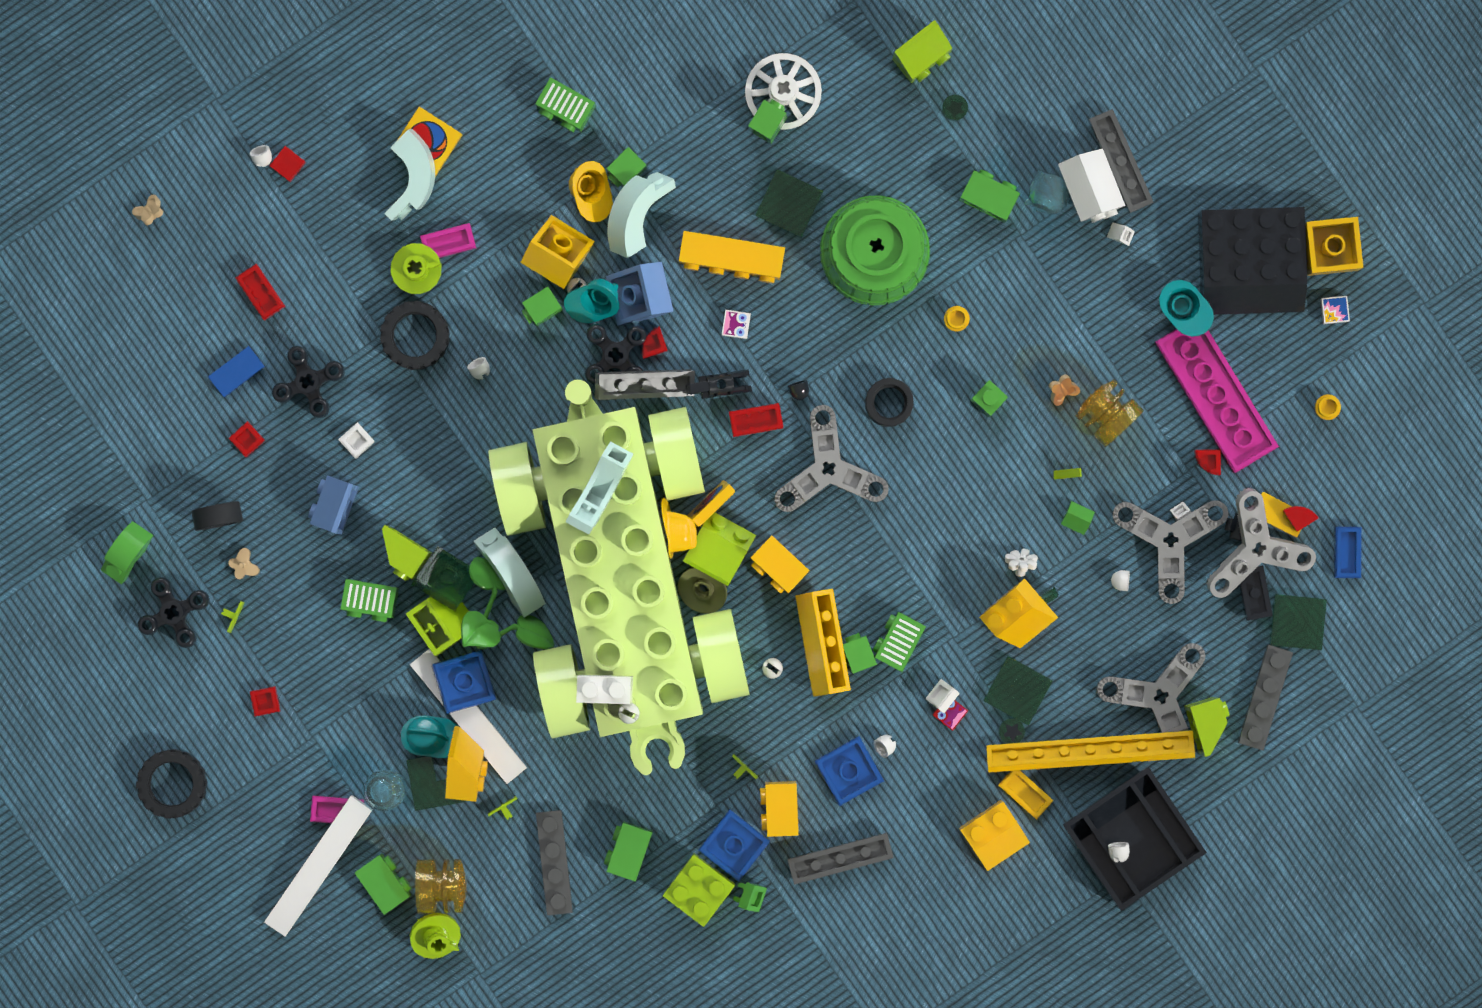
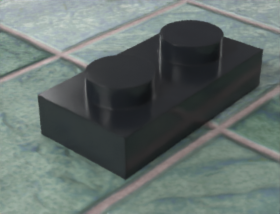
M1263 565L1258 566L1239 584L1246 621L1273 616Z

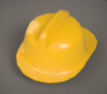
M594 161L581 164L578 168H575L570 176V193L575 198L580 214L586 220L601 222L608 217L613 205L612 193L605 168L600 163Z
M663 498L661 502L662 517L668 538L669 557L672 559L674 552L696 547L697 530L695 523L690 517L671 512L667 499Z

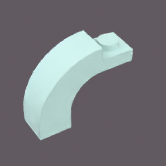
M408 129L391 147L404 161L409 172V183L406 191L384 213L391 221L398 218L400 220L404 219L412 210L409 207L410 205L416 210L421 209L429 199L434 187L435 165L432 154L424 140L413 129Z
M656 172L649 175L647 179L636 175L627 182L616 197L609 215L608 241L610 251L629 258L646 247L643 233L645 215L649 207L656 200L676 188L673 178Z
M610 441L587 486L570 512L566 523L590 534L622 479L633 453Z
M493 528L474 540L477 549L493 567L506 588L511 602L523 617L546 604L526 565L505 536H502L496 528Z

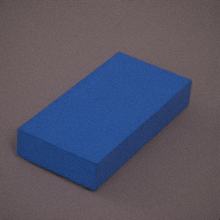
M248 346L208 377L225 398L261 371L265 365L252 348Z
M1334 527V578H1361L1362 527Z

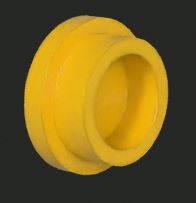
M961 306L949 308L944 315V323L951 331H962L969 324V313Z
M1327 394L1317 399L1315 412L1321 419L1332 420L1340 413L1341 404L1335 396Z

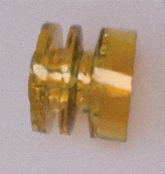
M1115 379L1095 390L1082 403L1078 413L1075 415L1078 420L1082 419L1087 413L1091 416L1084 424L1086 428L1095 422L1100 425L1093 436L1104 447L1115 440L1144 411L1133 398L1121 404L1119 400L1125 393L1123 388L1115 395L1111 393L1118 384Z
M435 859L417 860L415 894L418 914L436 913L438 902H442L445 913H450L451 901H454L455 913L463 912V905L467 895V879L462 859L454 860V869L452 871L449 859L444 860L442 871L437 870Z

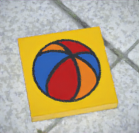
M419 106L400 137L408 129H413L424 140L434 160L436 177L463 135Z
M723 480L687 516L698 527L701 526L735 493L734 488Z

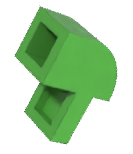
M132 521L121 532L106 553L101 571L122 585L130 574L135 562L145 553L154 535Z

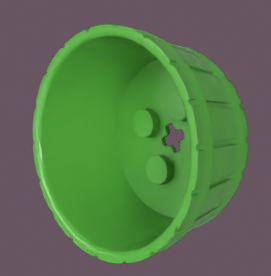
M885 196L861 197L848 202L838 209L825 226L820 242L821 264L833 287L835 286V289L848 299L851 298L852 301L865 305L878 306L886 305V303L890 304L911 293L918 286V282L920 283L924 277L930 259L929 237L920 218L904 203ZM879 238L882 240L881 245L884 246L883 251L877 250L874 253L871 251L872 246L869 243L871 240L876 241Z

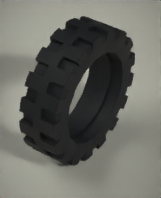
M407 301L399 306H395L385 316V320L381 325L380 341L386 355L397 365L410 370H422L435 365L446 353L445 351L449 345L450 331L445 318L432 305L421 301ZM412 314L427 317L434 324L436 330V341L433 348L419 357L403 354L397 348L394 341V330L398 322Z
M172 749L155 753L143 763L142 768L138 772V781L136 782V789H138L139 793L138 797L140 801L142 800L143 806L156 816L171 819L187 815L201 804L202 799L206 795L207 779L205 769L200 765L196 757L194 758L185 751ZM174 762L181 764L188 769L192 776L193 787L191 794L184 802L178 805L163 804L156 799L152 792V775L164 763Z

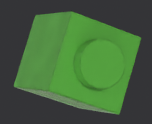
M627 147L607 168L610 174L607 178L617 188L621 185L624 187L636 175L640 176L647 169V165Z
M548 286L522 302L525 307L522 310L523 315L529 324L534 321L537 326L563 310Z
M988 380L970 401L986 416L990 417L1008 396Z
M856 633L845 638L846 643L843 644L844 653L853 674L877 665L867 636L861 637L860 633Z

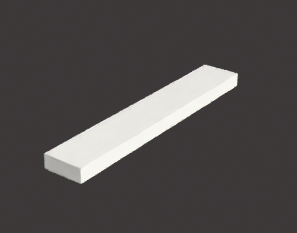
M428 649L412 662L410 666L443 705L431 666L441 661ZM478 706L449 713L458 725L484 750V757L506 784L527 768Z
M353 795L350 796L264 923L283 936L288 934L373 810Z

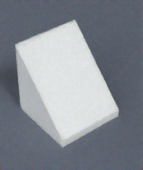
M1112 223L1107 238L1129 246L1135 231L1127 226Z
M1184 502L1170 510L1176 521L1191 513V510Z

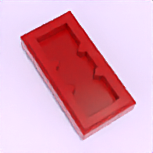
M258 264L253 265L235 277L264 321L286 307Z
M779 403L729 412L733 437L784 429Z

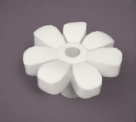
M1022 549L1021 553L1014 550L1010 554L1005 555V562L1009 563L1008 568L1012 571L1015 570L1017 576H1025L1028 569L1035 570L1037 567L1038 557L1035 554L1030 555V550Z

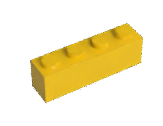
M684 231L679 264H684L683 268L687 270L698 271L699 267L709 268V273L724 275V271L733 272L736 278L749 279V275L758 276L761 282L774 283L775 279L780 280L785 247Z
M833 589L795 595L813 697L850 691Z

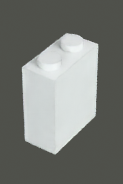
M1103 149L1083 153L1058 164L1081 221L1091 219V222L1094 223L1118 214L1117 209L1125 206Z
M578 675L576 703L631 704L633 676Z

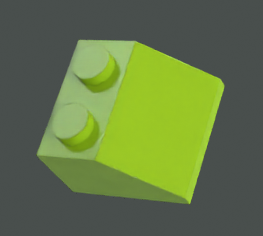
M934 20L894 52L892 60L910 83H913L916 79L918 82H921L931 74L929 71L931 67L935 64L940 67L951 58L949 53L952 51V46L938 23Z
M714 512L704 522L697 535L696 547L689 549L683 562L729 586L756 535Z
M384 525L382 532L389 564L395 568L393 573L404 580H409L410 578L417 579L433 553L391 526Z
M1217 697L1184 705L1191 731L1193 730L1198 753L1204 757L1210 756L1228 723L1226 717L1230 716L1226 702H1222Z

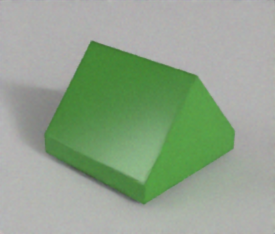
M1071 501L1061 525L1084 535L1091 524L1095 512Z

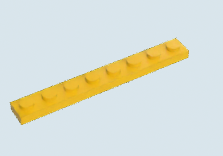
M1193 730L986 745L988 772L1195 758Z

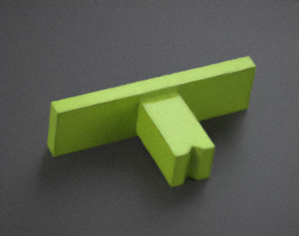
M1081 468L1053 471L1054 480L1082 477Z
M240 601L235 613L228 609H223L224 612L221 614L232 619L227 632H232L245 602Z
M735 754L732 755V757L741 765V767L733 774L734 776H736L737 779L746 770L755 779L758 778V776L743 761H741Z
M517 796L490 811L488 816L501 809L507 820L509 817L512 818L513 815L507 805L517 800Z

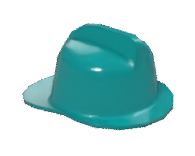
M594 279L587 285L571 291L564 299L566 312L571 318L582 323H593L615 315L619 310L618 284H612L604 279Z
M1175 280L1168 283L1162 289L1159 297L1160 308L1178 331L1193 337L1200 336L1210 329L1214 320L1213 310L1196 287L1190 282Z
M426 715L415 716L409 719L403 726L401 742L404 748L412 754L433 758H448L454 727L458 725L446 718Z

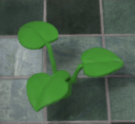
M474 557L469 565L470 577L480 588L492 590V595L484 615L478 611H469L463 617L461 624L463 647L476 646L483 650L488 647H494L499 643L503 635L511 630H516L517 639L527 646L538 649L553 648L554 641L548 628L540 619L532 615H527L526 617L521 615L517 619V624H512L499 632L497 623L488 619V616L496 598L497 589L505 590L506 588L486 558Z

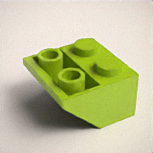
M450 584L411 609L406 615L434 656H438L462 639V619L469 610Z

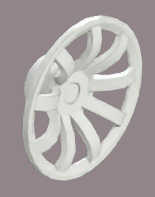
M779 53L762 59L751 70L746 82L745 96L747 105L753 115L756 114L757 109L753 103L752 96L769 95L770 99L768 102L773 99L784 107L789 105L797 120L791 123H784L780 130H786L801 126L815 114L821 100L822 89L818 74L812 65L799 56ZM780 60L795 61L788 75H783ZM772 61L777 75L774 79L760 70ZM802 65L808 70L811 77L795 81L794 77ZM757 75L768 83L769 88L751 90L755 76ZM812 83L815 84V98L799 92V88ZM796 99L813 104L804 116L794 102Z

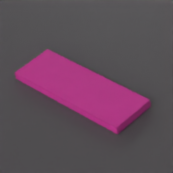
M1175 329L1155 341L1156 346L1219 450H1221L1233 473L1240 471L1279 447L1209 330L1200 336L1190 337Z

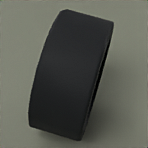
M883 378L875 382L868 390L865 398V409L869 418L876 424L884 427H895L903 423L911 415L914 406L913 394L910 388L903 381L895 378ZM892 387L902 393L904 408L899 415L887 418L881 416L876 411L874 399L880 390Z
M239 501L206 506L191 511L196 531L218 528L243 521Z

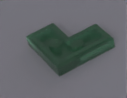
M426 756L406 760L415 811L466 802L465 800L445 798L446 779L437 781L433 757Z

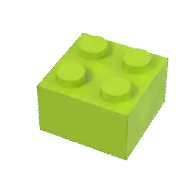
M693 853L663 893V897L704 927L735 887V883L696 853Z

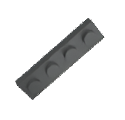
M1113 109L1088 120L1100 148L1105 153L1129 214L1153 204V199Z
M692 369L595 373V399L694 396L687 395L686 385L695 383V371Z
M1267 645L1238 743L1264 751L1293 652Z
M562 810L537 812L536 819L547 916L573 913Z
M886 832L789 858L788 863L795 885L894 857Z

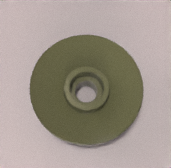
M694 567L687 569L678 581V591L681 599L688 607L697 612H716L726 602V585Z

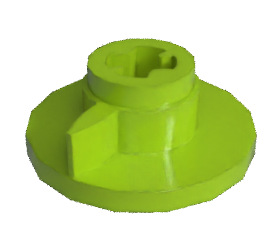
M412 243L403 246L395 253L391 262V275L395 284L401 290L410 294H423L430 291L437 285L441 277L442 264L439 256L432 248L424 244Z
M433 913L420 918L412 926L409 937L411 947L415 953L423 958L435 959L444 957L452 951H459L458 943L461 934L460 927L453 917L448 914Z

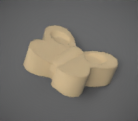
M151 195L147 200V204L144 207H135L132 210V214L138 220H142L145 225H150L154 219L163 215V210L160 208L161 201L156 195Z
M1062 375L1059 381H1052L1049 384V388L1052 391L1051 401L1056 406L1063 403L1065 396H1076L1080 393V388L1071 381L1068 375Z
M242 548L236 558L228 561L229 566L235 569V577L237 579H242L245 575L256 576L260 572L259 567L250 562L251 552L247 548Z

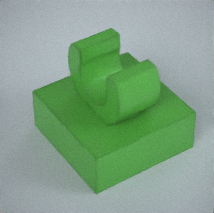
M748 882L746 884L738 883L737 886L744 890L742 897H733V900L739 903L738 907L759 912L767 888Z

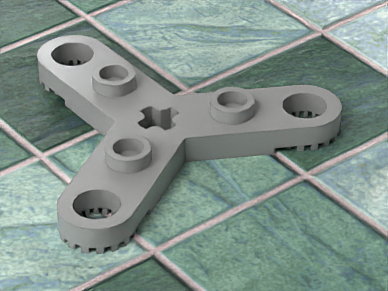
M827 405L815 407L810 414L815 463L776 492L775 504L778 509L783 512L794 511L829 484L872 502L882 501L888 494L887 482L877 475L841 460L835 412ZM827 411L830 414L829 423L826 425L818 424L815 419L817 412ZM824 462L835 464L836 467L833 469L834 474L832 476L829 473L825 475L822 473ZM872 482H879L883 486V492L880 496L870 495L868 487ZM791 492L795 497L794 504L788 507L783 506L780 502L781 494Z
M1253 488L1243 489V491L1239 492V495L1237 494V499H1235L1242 544L1207 578V589L1215 597L1223 598L1229 595L1261 563L1306 571L1316 561V554L1308 545L1269 536L1263 497ZM1250 496H1254V505H1251L1252 507L1249 506V508L1244 507L1245 500ZM1256 543H1259L1261 547L1258 549L1259 552L1256 553L1252 549L1256 548ZM1307 552L1306 561L1297 563L1299 554ZM1219 579H1226L1223 589H1215V584Z
M1217 500L1204 504L1171 525L1130 502H1121L1113 510V519L1117 525L1158 547L1159 595L1168 604L1178 603L1185 593L1184 547L1222 525L1228 518L1226 505ZM1212 506H1218L1222 509L1223 516L1221 519L1213 521L1208 517V510ZM1123 507L1130 508L1133 511V518L1129 522H1123L1118 517V512ZM1169 532H1173L1174 537H1178V542H1174L1173 547H1168V543L1163 542V538L1168 537ZM1172 583L1178 586L1179 594L1177 597L1168 598L1164 594V588L1168 584Z
M1188 643L1179 650L1155 683L1109 676L1102 678L1098 682L1097 694L1105 702L1151 708L1161 733L1189 731L1176 698L1204 663L1205 651L1198 644ZM1191 648L1196 649L1199 653L1198 661L1193 664L1188 663L1185 658L1186 651ZM1107 682H1113L1117 687V692L1112 697H1107L1103 693L1102 688ZM1159 689L1161 692H1167L1168 695L1164 698L1165 703L1163 704L1160 701L1154 700V697L1157 695L1156 691Z

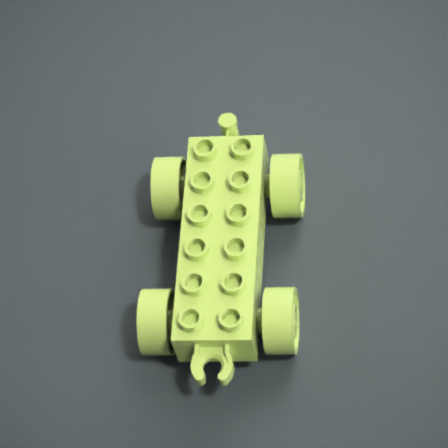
M574 380L565 389V396L570 401L567 422L532 429L540 462L539 467H534L527 442L488 451L495 493L507 536L546 528L542 501L548 500L585 669L579 670L572 644L533 652L536 679L546 723L552 739L589 731L590 721L587 703H576L577 676H633L632 703L639 708V718L632 724H626L620 720L618 715L619 708L623 704L593 703L599 735L604 737L629 731L632 740L630 757L635 768L643 775H649L652 772L651 760L646 755L647 744L653 739H662L668 743L670 748L669 764L672 768L677 769L681 766L685 756V744L681 734L677 731L675 721L703 715L696 679L706 678L711 703L750 695L731 609L693 617L698 644L688 645L652 482L653 476L661 475L667 501L705 493L687 408L682 407L648 415L653 441L644 443L635 407L603 414L592 399L589 385L585 381ZM611 441L633 453V456L599 521L593 527L590 534H587L566 523V520L587 486L603 452ZM626 709L622 711L623 714L632 718L636 715Z

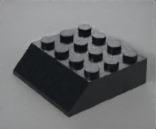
M1305 207L1201 210L1198 213L1201 295L1210 304L1213 315L1304 312L1307 292Z
M1149 767L1063 824L1073 843L1117 908L1121 911L1207 853ZM1117 842L1129 843L1130 852L1127 860L1124 862H1114L1109 855V844Z

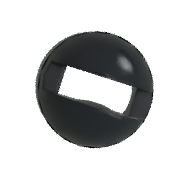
M807 380L788 385V390L794 399L803 400L809 394V385Z

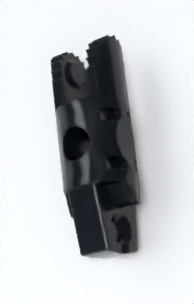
M749 370L699 376V382L686 385L687 395L701 394V399L752 392V387L748 385L734 388L733 378L740 379L749 376ZM717 382L720 383V389L717 387Z

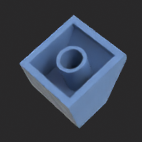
M662 262L640 264L606 276L607 281L612 284H618L619 310L615 314L617 326L673 312Z
M327 475L326 480L322 479L317 489V494H320L317 504H312L308 518H311L310 524L342 535L359 486Z

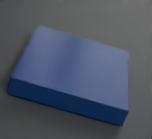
M481 650L431 665L446 714L496 700Z
M860 736L815 760L839 806L884 782Z
M729 809L698 850L739 882L769 844L770 840Z

